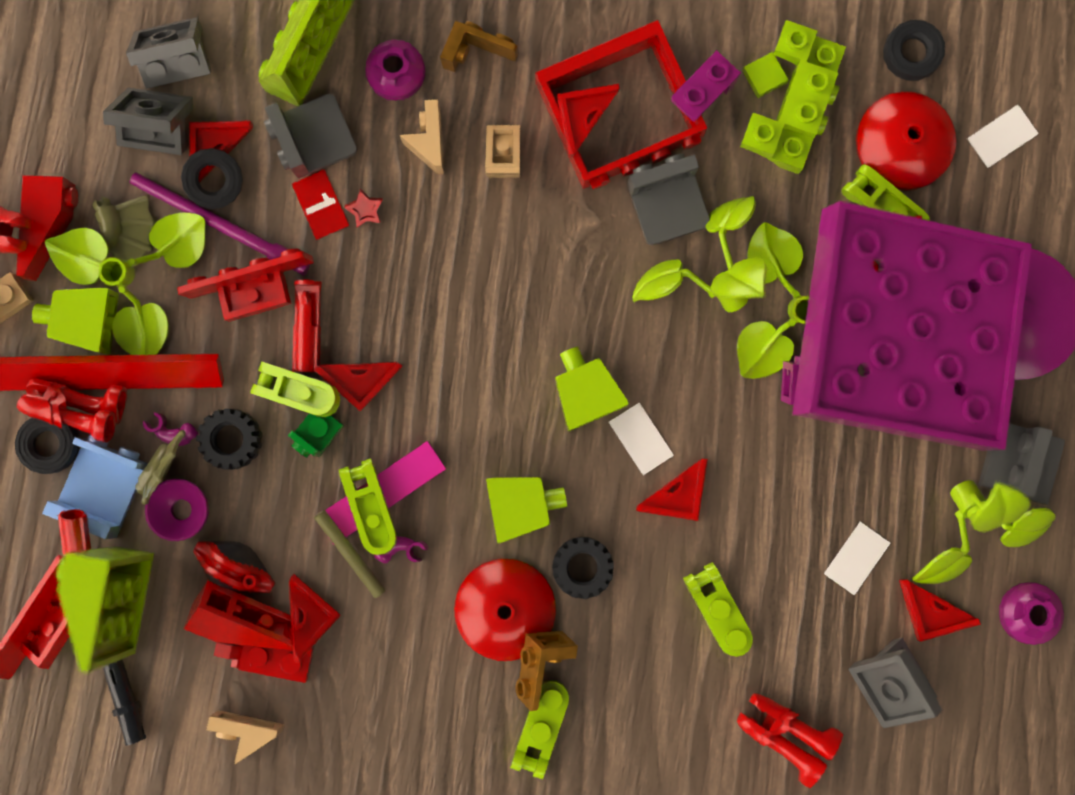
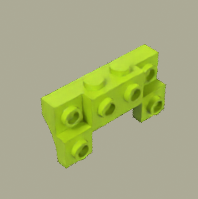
M786 20L773 55L790 61L797 66L793 71L777 119L773 120L752 113L740 147L767 158L782 169L799 174L803 170L813 139L816 135L822 136L829 117L825 116L824 113L827 104L833 105L840 86L835 85L846 46L816 36L817 30Z

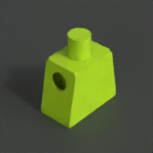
M109 288L55 290L52 294L51 305L38 303L34 305L32 321L35 324L48 325L47 338L100 354L110 355L113 340L112 322L117 312L119 293Z
M578 346L560 354L567 372L555 377L568 431H572L629 405L626 397L599 358L585 363Z
M541 477L486 479L497 543L508 541L550 525L548 511L567 507L564 487L544 491Z

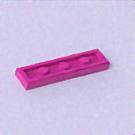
M428 441L378 474L388 509L447 469ZM366 482L365 484L357 488V490L368 487V483ZM347 496L326 509V512L345 537L357 531Z

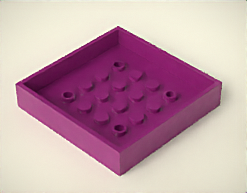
M839 201L822 209L792 415L981 451L1005 450L1032 244L844 201ZM873 260L879 266L878 271H875L872 267ZM969 282H971L972 285H973V291H972V292L970 291V289H969V287H968V283H969ZM859 364L864 368L863 376H860L857 371ZM956 384L960 388V392L958 395L955 393L954 390Z

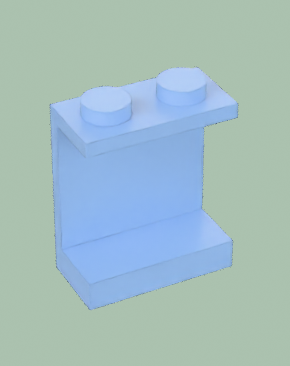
M89 434L88 438L75 437L72 444L81 448L58 501H47L42 514L58 520L60 512L79 509L84 511V514H87L89 533L103 539L117 538L136 494L135 485L138 482V477L148 463L138 459L140 455L138 452L125 447H120L119 451L107 447L109 442L95 440L91 434Z

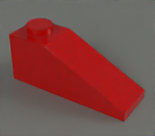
M22 176L20 213L31 219L32 225L31 229L19 228L18 239L28 242L25 251L17 254L16 276L28 281H37L50 258L45 240L64 234L73 218L74 207L78 205V191L75 184L64 177Z
M210 581L206 582L194 600L184 626V630L214 642L293 650L291 615Z

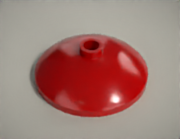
M896 92L880 98L864 113L856 132V150L862 165L870 166L898 190H915L933 183L948 169L956 150V132L950 116L935 100L916 92ZM908 130H914L917 133V139L910 138Z
M495 559L475 568L462 582L455 600V621L460 635L475 652L496 661H514L520 659L526 634L552 631L556 616L555 597L546 578L533 566L516 559ZM501 606H508L511 609V615L508 618L499 616L498 609Z

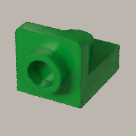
M309 413L295 431L291 430L288 436L294 440L291 446L304 457L308 458L310 454L314 457H320L344 425L332 415L319 417Z

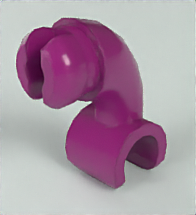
M154 412V415L159 419L157 428L154 429L148 421H143L144 429L154 432L161 441L167 444L181 430H184L186 435L179 443V446L191 443V440L198 435L197 430L191 423H184L182 427L176 429L166 428L167 419L158 412Z
M397 536L396 545L392 551L384 555L374 554V557L382 563H388L392 555H395L398 551L405 550L406 556L410 561L420 562L422 559L413 554V547L419 546L424 550H428V545L423 541H413L404 536Z

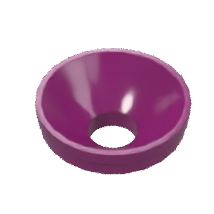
M394 39L380 43L374 47L366 60L365 71L367 81L372 90L384 99L399 101L410 98L418 92L425 80V63L421 54L414 46L403 40ZM390 56H398L403 60L401 70L396 73H389L384 69V62Z
M171 479L160 483L152 493L149 503L145 505V518L149 528L154 534L168 541H183L195 536L202 530L209 515V504L205 493L200 487L184 479ZM182 499L189 502L192 509L190 516L185 520L178 519L173 513L175 503Z
M1024 582L1011 587L1005 593L999 605V618L1005 632L1014 640L1024 644L1037 645L1050 641L1058 634L1064 621V610L1059 597L1051 589L1038 583ZM1036 605H1042L1047 611V619L1041 625H1034L1030 620V611Z

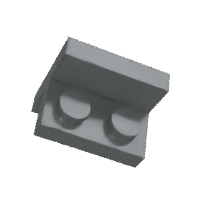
M198 17L133 33L126 55L131 66L137 65L146 89L211 73V67L201 41L202 27Z
M128 87L103 111V121L105 125L115 126L117 146L182 155L186 151L185 118L193 110V97Z
M1009 423L1006 449L987 451L978 486L993 490L996 482L1021 491L1027 496L1029 501L1048 505L1065 440L1052 436L1053 431L1042 427L1023 428Z
M903 637L892 640L875 657L855 662L848 668L882 728L935 718L942 711L936 699V693Z

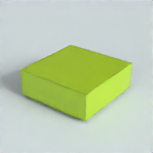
M773 51L744 66L742 70L758 99L787 84L789 80L776 56L773 55Z

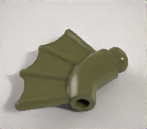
M144 195L116 206L111 204L108 197H101V200L93 201L92 207L96 211L95 217L100 227V234L107 241L109 252L114 257L128 261L130 258L142 257L146 252L152 250L149 243V233L156 220L152 218L149 212V195ZM138 265L134 266L135 273L137 272Z
M184 430L179 431L169 445L161 444L138 477L135 489L142 495V504L147 505L155 488L164 481L172 461L176 457L179 443L186 435Z

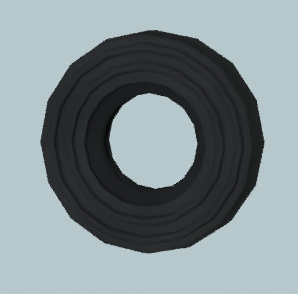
M909 20L899 24L888 35L884 44V60L888 69L896 77L906 81H919L929 77L941 65L945 55V42L941 32L933 24L923 20ZM909 39L921 41L926 48L925 58L919 62L907 60L902 53V46L905 41Z
M214 148L199 150L191 155L183 165L181 174L183 190L189 199L200 207L209 209L223 208L232 203L241 192L243 183L241 168L236 160L225 151ZM213 165L222 169L226 178L222 189L216 192H209L201 187L198 177L200 171L206 166Z
M32 417L25 421L17 432L15 438L16 455L21 464L30 471L40 474L58 473L69 467L77 457L80 446L72 444L75 437L79 436L75 428L62 423L61 429L54 424L51 425ZM44 431L53 432L59 439V448L50 457L41 456L35 446L37 437Z

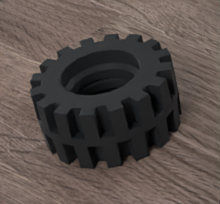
M235 409L217 410L211 416L208 415L204 419L205 423L203 425L200 424L198 428L200 435H196V441L200 444L197 448L199 453L204 455L203 459L206 462L211 463L216 468L234 470L247 466L251 463L250 461L256 459L259 455L257 452L262 447L260 438L263 436L262 431H259V424L252 419V416ZM228 425L238 427L243 435L241 448L232 454L222 452L217 445L219 431Z
M576 537L562 544L557 550L553 559L552 569L554 579L563 592L574 598L589 599L600 595L602 591L606 590L610 581H612L614 564L609 551L602 543L589 537ZM587 553L596 560L597 572L590 581L578 582L569 574V562L576 554Z

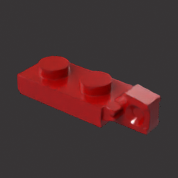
M216 642L214 656L231 659V667L239 668L238 670L306 683L314 648L312 647L298 664L293 659V650Z

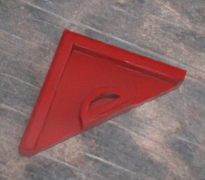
M619 83L557 94L568 157H574L620 90Z
M251 121L189 122V157L199 150L210 148L222 150L229 154L253 129V123ZM210 165L204 167L199 173V183L216 166Z
M399 362L316 365L313 369L361 412L403 366Z
M702 458L638 504L636 511L698 521L708 459Z
M293 574L288 581L293 659L298 664L339 619L341 614Z
M907 579L899 580L917 641L922 642L981 625L978 618L960 610L940 597L922 589Z

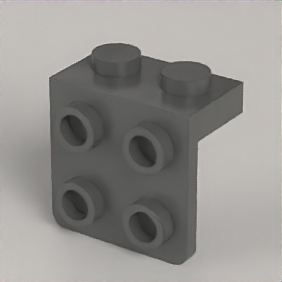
M326 94L286 112L282 111L278 103L265 107L269 119L265 120L264 124L271 139L277 138L282 149L277 151L281 164L285 170L291 169L298 179L352 157L357 153V147L334 95Z
M684 154L674 155L665 160L666 164L654 168L652 164H646L634 169V174L630 175L627 186L647 244L656 245L706 229L705 225L710 219L695 177L699 168L695 155L685 157Z

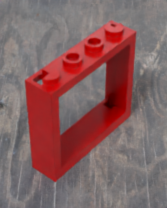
M658 20L535 72V83L566 152L567 147L559 106L552 92L553 89L650 47L657 58L672 94L686 82ZM681 111L688 127L687 130L588 172L578 150L574 157H569L582 188L585 189L591 186L592 189H598L611 181L610 177L620 173L623 176L633 174V170L640 167V164L650 160L653 163H658L672 155L670 151L680 147L688 150L702 142L701 138L704 137L707 130L702 115L696 121H692Z

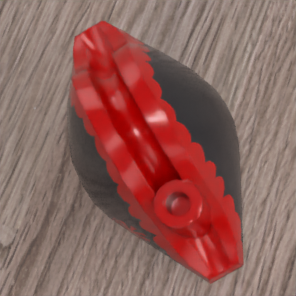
M198 541L193 549V553L208 579L237 593H271L276 584L256 553L245 544L235 541Z

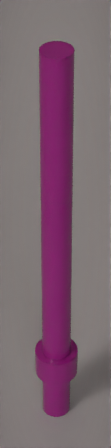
M137 172L130 178L131 185L184 213H194L204 217L207 225L267 256L269 260L281 257L280 253L288 250L278 243L271 244ZM310 265L293 269V271L305 276Z

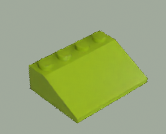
M299 0L292 4L288 13L289 21L284 31L280 30L276 35L273 44L274 51L270 59H266L262 63L259 70L258 81L266 92L296 106L303 104L355 0Z
M112 546L65 553V557L59 562L57 568V579L60 580L58 592L80 672L89 673L135 654L154 553Z

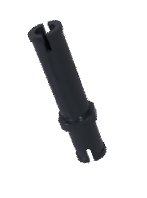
M123 659L103 666L105 679L115 708L111 711L113 717L117 716L125 746L146 739L147 737L138 711L141 705L139 701H135Z

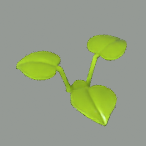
M754 196L728 201L715 208L708 215L710 220L705 227L708 232L719 231V238L728 271L718 274L713 279L711 287L689 269H682L683 263L681 260H668L655 265L641 277L633 292L632 298L634 303L638 300H654L669 295L680 286L683 277H688L709 294L710 298L717 297L726 312H735L747 304L749 298L765 297L767 266L764 260L754 257L741 260L733 265L726 239L727 230L741 228L752 217L756 207Z
M176 213L163 217L154 224L149 233L150 243L159 251L135 259L130 258L128 261L118 258H107L109 254L107 241L98 231L89 228H77L45 240V245L55 266L70 281L80 285H90L101 279L107 285L118 286L119 292L123 293L134 304V307H124L115 315L112 322V332L116 342L131 355H157L167 340L169 332L168 317L162 307L156 303H148L141 306L140 301L128 290L127 286L134 280L135 265L156 260L162 256L168 265L175 268H187L197 263L203 255L206 243V221L204 217L194 213Z
M767 222L762 223L754 232L748 246L747 259L754 257L763 259L767 266L765 284L779 278L780 283L792 295L793 299L788 304L787 309L790 317L789 321L781 325L777 330L769 322L758 321L749 324L740 333L737 340L739 371L742 377L750 379L772 375L783 369V361L791 360L794 344L791 339L781 334L788 328L795 326L796 323L805 324L809 296H800L799 291H796L784 276L795 273L801 266L803 250L799 241L789 232Z
M973 480L961 482L951 490L950 495L959 508L955 512V516L959 522L962 547L960 549L956 547L950 548L942 552L912 577V580L923 584L944 583L960 576L971 565L972 558L967 554L970 551L965 523L966 518L971 521V525L975 530L981 532L990 531L1001 526L1007 530L1000 538L1002 544L1007 547H1021L1041 537L1051 526L1056 516L1048 508H1036L1028 511L1031 505L1029 499L1025 494L1013 487L996 482L990 497L986 500Z

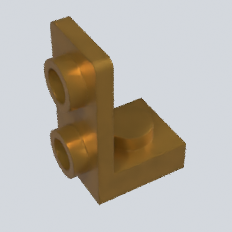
M455 20L440 59L442 68L455 73L458 63L464 64L470 49L468 44L511 61H516L518 47L506 35L497 33L494 36L484 32L482 27L473 22L466 21L463 24Z
M563 631L526 634L525 644L520 654L522 664L520 677L516 682V694L530 711H537L539 707L545 662L559 663L565 659H575L577 656L578 645Z

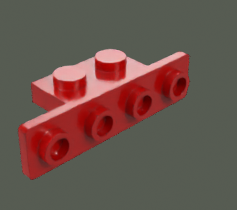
M299 248L288 249L280 253L281 257L275 259H254L249 262L250 266L241 269L228 267L219 270L218 275L214 277L199 276L187 280V285L177 287L178 295L194 299L218 292L224 320L228 322L290 305L291 300L284 272L313 264V256L301 251Z
M58 555L54 559L1 640V679H11L25 656L38 668L49 669L70 637L58 592L60 580L57 579L59 562L65 556Z

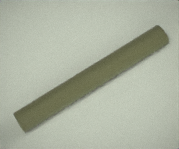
M324 509L314 516L316 522L373 597L377 598L383 594L385 588Z

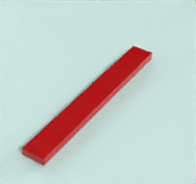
M219 354L0 357V391L26 390L28 382L32 379L58 382V384H65L67 388L72 390L109 389L112 385L125 386L126 389L222 388L224 383Z

